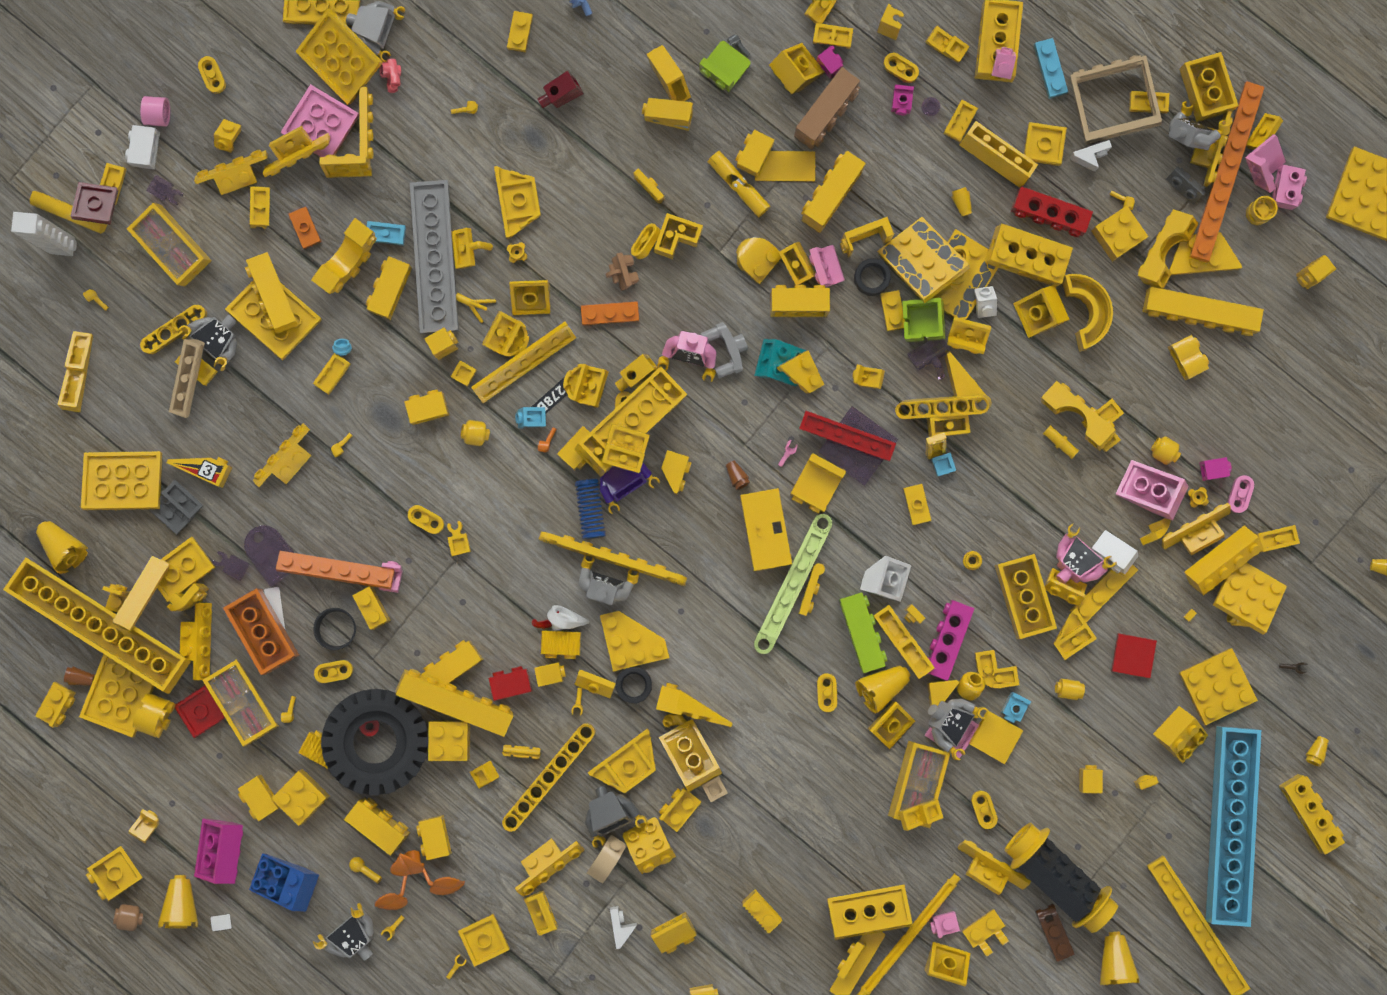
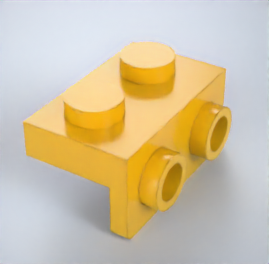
M954 317L948 334L947 345L954 349L968 350L973 354H984L991 326Z
M1052 568L1045 583L1046 591L1051 595L1066 600L1070 604L1079 606L1085 599L1086 595L1084 593L1087 584L1081 581L1075 583L1071 578L1063 584L1056 578L1060 571Z

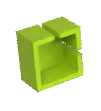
M932 298L926 303L921 299L903 301V318L905 321H910V324L904 322V337L907 342L924 341V337L928 341L945 339L944 305L941 298Z

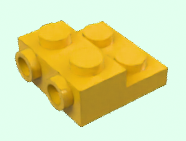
M122 846L86 869L88 873L85 875L91 884L96 883L99 889L96 892L102 901L106 899L108 902L143 878Z

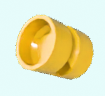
M1269 196L1257 198L1246 209L1247 220L1253 225L1265 224L1277 214L1278 206L1276 201Z

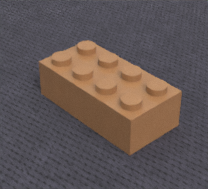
M841 67L797 125L794 137L811 150L815 146L819 147L825 139L826 131L831 132L836 125L837 117H842L846 112L848 102H853L858 96L860 80Z

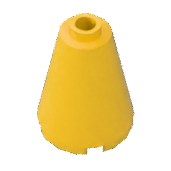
M44 521L38 525L36 534L53 569L57 573L69 572L68 568L71 566L76 568L84 561L88 554L86 551L88 547L51 521Z
M899 665L860 678L855 682V686L859 696L863 695L866 700L863 703L872 713L876 714L910 682L909 677L911 675L906 667Z
M175 875L174 879H170L158 928L163 927V924L168 929L187 928L191 924H193V928L198 927L191 881L186 879V875Z
M1120 931L1108 932L1109 936H1105L1100 985L1140 983L1125 935H1121Z

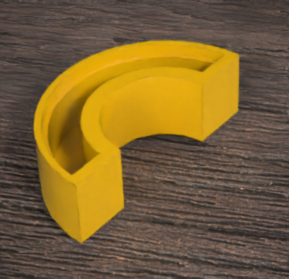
M356 218L353 219L344 232L345 238L338 251L329 261L320 266L311 279L328 294L339 293L351 277L355 278L358 275L360 265L363 262L365 263L371 256L369 251L377 237H375L374 231Z
M1067 274L1062 282L1065 297L1080 299L1086 304L1089 311L1087 325L1075 333L1079 352H1082L1097 344L1106 335L1113 319V306L1109 294L1099 282L1086 275Z

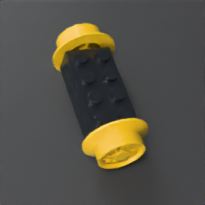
M1031 822L1026 824L1012 837L1004 849L1012 858L1010 867L1012 869L1019 868L1073 920L1072 926L1074 928L1084 926L1091 933L1100 930L1118 909V904L1110 897L1112 888L1106 886L1101 889L1066 854L1061 852L1047 838L1050 833L1049 828L1039 830Z

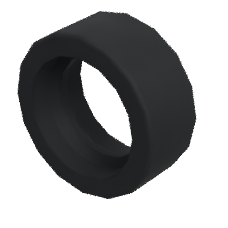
M869 258L862 261L854 274V283L857 289L868 296H876L883 293L891 280V272L888 265L877 258ZM869 266L878 267L883 273V282L876 288L866 287L861 280L863 270Z
M639 667L624 669L616 680L618 696L628 703L637 704L644 701L652 690L650 675ZM630 674H638L645 681L644 692L639 696L631 697L623 690V681Z

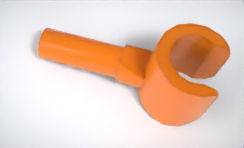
M552 427L546 442L539 441L538 451H549L550 442L557 430L556 428Z

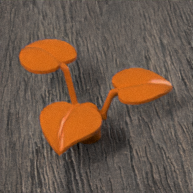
M411 850L406 852L405 855L400 853L397 860L390 867V872L396 876H403L401 892L398 895L395 893L383 895L375 902V907L397 910L406 906L408 900L403 895L407 875L423 872L428 885L431 886L430 892L436 895L454 893L465 884V881L451 877H442L432 882L425 870L424 863H421L419 851Z

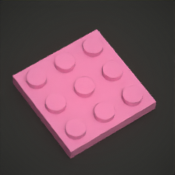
M310 84L281 133L285 135L302 126L312 141L329 133V145L325 149H318L313 153L319 157L336 155L359 118V113Z

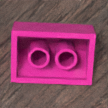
M202 818L194 877L214 884H235L243 825Z

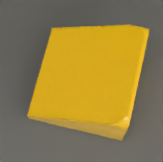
M491 761L470 771L479 789L499 778Z

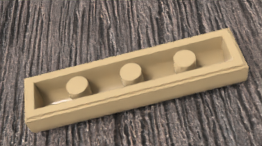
M184 339L169 412L184 418L190 415L205 343L200 340Z

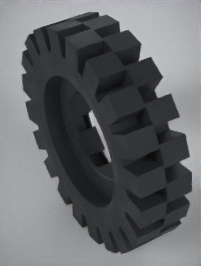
M369 689L348 696L334 707L322 731L321 748L328 770L340 784L359 794L380 795L395 792V790L407 785L418 774L427 756L429 737L427 736V727L421 713L409 700L399 697L395 692L389 690ZM378 720L385 722L393 729L396 735V748L393 754L381 763L365 762L354 750V735L357 729L368 721Z

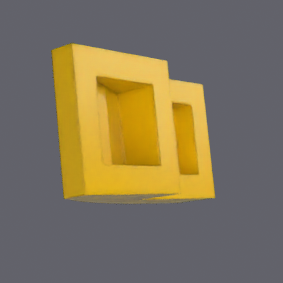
M938 26L934 27L925 41L933 49L958 63L970 47L956 36L952 37Z
M938 799L899 811L903 830L905 831L943 818Z

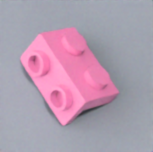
M834 245L810 249L811 255L809 258L811 264L815 266L817 272L815 273V278L818 284L829 287L845 280Z

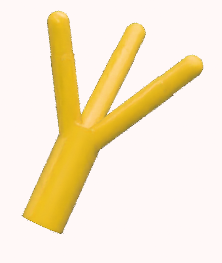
M460 293L456 294V300L469 306L480 323H483V319L474 307L486 311L487 307L480 304L496 303L495 299L472 300Z

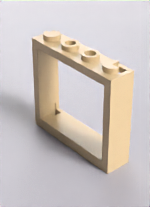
M1134 55L1127 61L1115 60L1111 62V65L1103 66V64L1092 67V70L1084 71V69H1081L1070 75L1085 145L1161 126L1162 119L1146 56ZM1141 67L1152 116L1089 132L1078 83Z

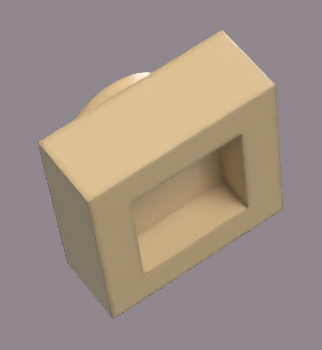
M719 776L702 785L710 802L728 793Z

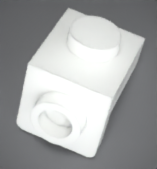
M993 286L976 288L974 293L976 296L977 318L997 316V297Z

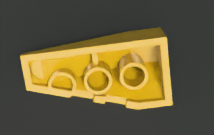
M666 683V686L662 685L656 707L657 710L677 715L684 714L694 719H704L708 722L732 727L733 723L684 691L677 689L678 685Z

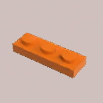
M638 301L581 305L582 325L639 322Z

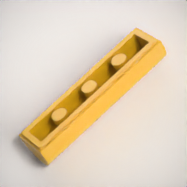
M32 191L30 205L100 234L106 230L107 224L71 219L70 215L73 205L42 192Z

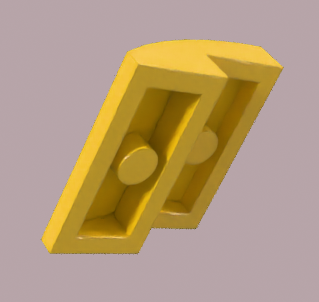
M611 424L602 463L640 473L650 435Z
M986 711L984 715L986 719L981 720L969 744L1005 764L1023 730L994 713Z

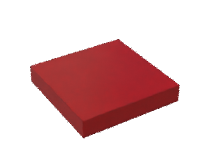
M1117 633L1111 671L1151 678L1157 640Z
M206 685L175 704L174 707L193 738L198 737L225 719Z

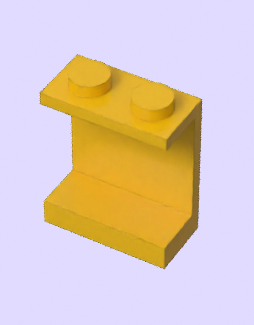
M812 453L790 493L793 496L792 500L801 505L803 502L810 506L808 509L817 514L820 511L824 513L846 471Z

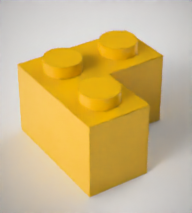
M667 213L654 252L673 259L678 242L697 248L703 231V225Z

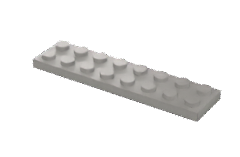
M448 180L411 182L410 197L420 334L435 333L443 327L447 331H459Z

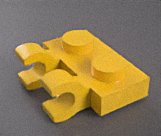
M994 909L962 930L972 947L974 948L979 945L986 957L992 954L993 951L985 940L995 934L1002 945L1009 942L1001 930L1005 925Z

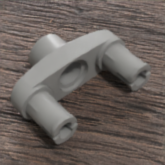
M723 322L716 324L714 328L700 333L701 336L708 338V342L719 337L723 338L731 360L729 363L715 368L718 378L743 371L740 353L748 350L743 334L733 337Z

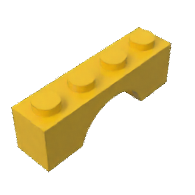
M1173 209L1166 218L1165 225L1162 231L1158 233L1155 244L1148 251L1144 264L1139 268L1137 276L1144 284L1164 289L1172 274L1165 263L1166 255L1175 244L1191 239L1198 226V222L1193 215Z
M1056 381L1041 397V403L1054 414L1065 411L1079 414L1087 425L1085 440L1100 451L1115 435V425L1108 419H1102L1100 413L1095 408H1089L1082 397L1073 395L1070 392L1071 389L1065 383L1060 384Z

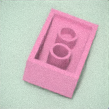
M1131 460L1116 495L1156 515L1173 521L1189 486L1185 479Z

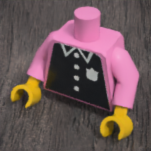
M681 331L678 336L671 337L666 341L662 352L663 356L659 357L657 368H659L660 364H665V371H667L669 358L707 367L702 379L705 381L706 376L709 375L711 382L716 375V371L713 369L716 361V350L709 344L707 337Z
M1073 524L1068 527V533L1064 535L1058 544L1056 557L1059 562L1057 567L1062 571L1056 578L1063 584L1070 578L1075 583L1097 580L1108 571V568L1117 565V561L1112 565L1108 563V559L1112 556H1107L1103 560L1076 536L1080 532V527L1077 532H1072L1071 527Z

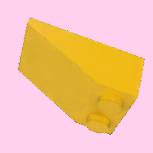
M693 719L659 737L688 792L722 774L719 765Z

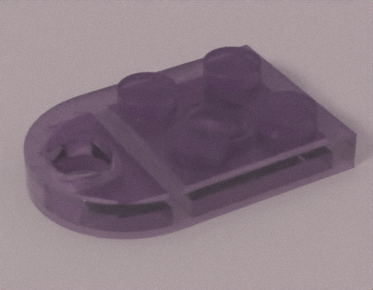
M262 525L250 530L244 541L245 552L269 586L273 587L290 574L276 571L279 552L294 553V551L280 532L273 527ZM256 532L263 534V540L259 543L254 540Z

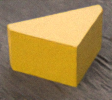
M957 680L928 682L930 706L933 704L938 706L941 701L945 702L960 682Z

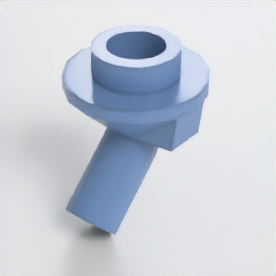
M570 0L572 8L581 6L585 16L593 14L587 0Z

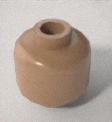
M122 904L119 909L116 908L113 924H116V928L119 930L134 931L137 925L142 924L143 914L140 913L138 906Z

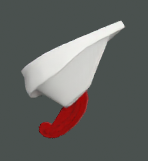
M558 605L552 606L548 611V620L537 622L536 619H533L531 622L535 628L545 629L552 627L554 631L572 629L589 624L587 619Z

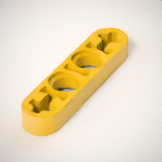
M200 305L189 307L144 337L140 342L141 350L147 354L157 353L185 334L183 331L177 333V322L179 320L185 319L188 325L191 321L186 317L187 315L192 317L196 314L195 310L202 311L200 318L195 316L191 320L207 317L206 309ZM164 330H169L171 333L170 338L167 340L161 338V333ZM155 336H156L157 339L161 342V344H159L158 342H155V341H156V339L154 338ZM148 341L151 342V343L155 342V343L152 345V347H153L152 350L149 349V348H146V347L148 346V344H147Z

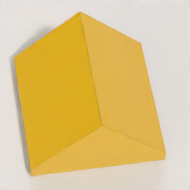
M548 280L509 282L512 315L551 314L550 284Z
M892 701L870 725L868 730L887 748L891 749L912 726L915 720L896 701Z
M933 942L924 971L929 976L966 986L970 953Z

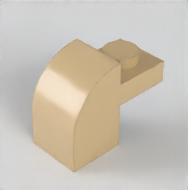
M610 835L587 871V874L603 884L627 845L613 835Z

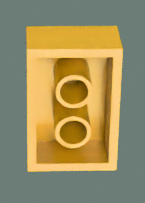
M1221 52L1185 62L1179 69L1191 106L1192 104L1194 105L1193 113L1196 122L1223 115L1228 110L1233 112L1239 106Z
M776 285L775 288L771 289L770 317H828L830 312V288H825V285H814V288H806V285H795L794 288H787L786 285Z
M364 797L355 804L344 820L391 856L410 834L407 830L408 827L401 821L397 823L393 820V815L384 809L382 811L379 809L377 802L373 799H366Z

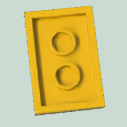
M190 537L161 559L169 563L170 567L157 589L166 601L170 602L171 597L175 593L184 592L193 583H196L216 568L194 537Z

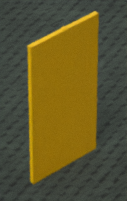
M770 151L758 176L755 177V181L815 182V151Z

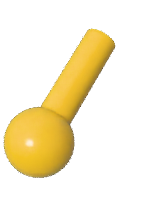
M354 857L350 860L349 868L351 871L361 872L377 884L382 880L380 875L365 866L362 858Z

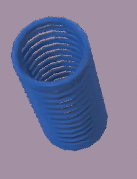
M598 479L575 482V486L578 487L575 490L580 491L576 493L578 495L576 499L580 500L577 503L581 504L578 508H583L578 510L581 513L579 516L583 517L579 520L584 521L580 523V525H584L580 528L584 530L581 533L585 534L582 535V539L606 536V531L588 532L604 529L605 527L586 528L604 524V522L588 523L603 520L604 518L586 519L603 516V514L584 515L603 510L583 511L602 507V505L581 507L601 503V501L583 502L600 499L601 497L581 498L598 495L600 492L580 494L600 490V488L578 490L599 486L597 484L599 483Z

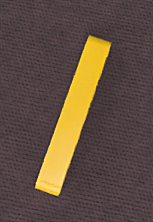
M584 723L575 731L502 820L505 830L512 832L518 829L592 740L596 732L592 724ZM583 727L591 729L592 734L590 737L582 735L581 730ZM571 742L579 744L577 752L570 751L569 744ZM558 757L566 759L567 764L565 767L557 765ZM546 772L554 774L552 782H547L544 779ZM533 787L541 789L542 795L540 797L533 796ZM521 802L528 803L529 810L527 812L520 810L519 804ZM508 817L516 819L517 825L515 827H510L507 824Z

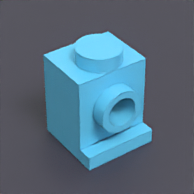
M1011 692L1001 710V713L1005 714L1004 719L1015 723V721L1020 722L1031 701ZM1015 705L1019 707V711L1016 713L1013 711Z

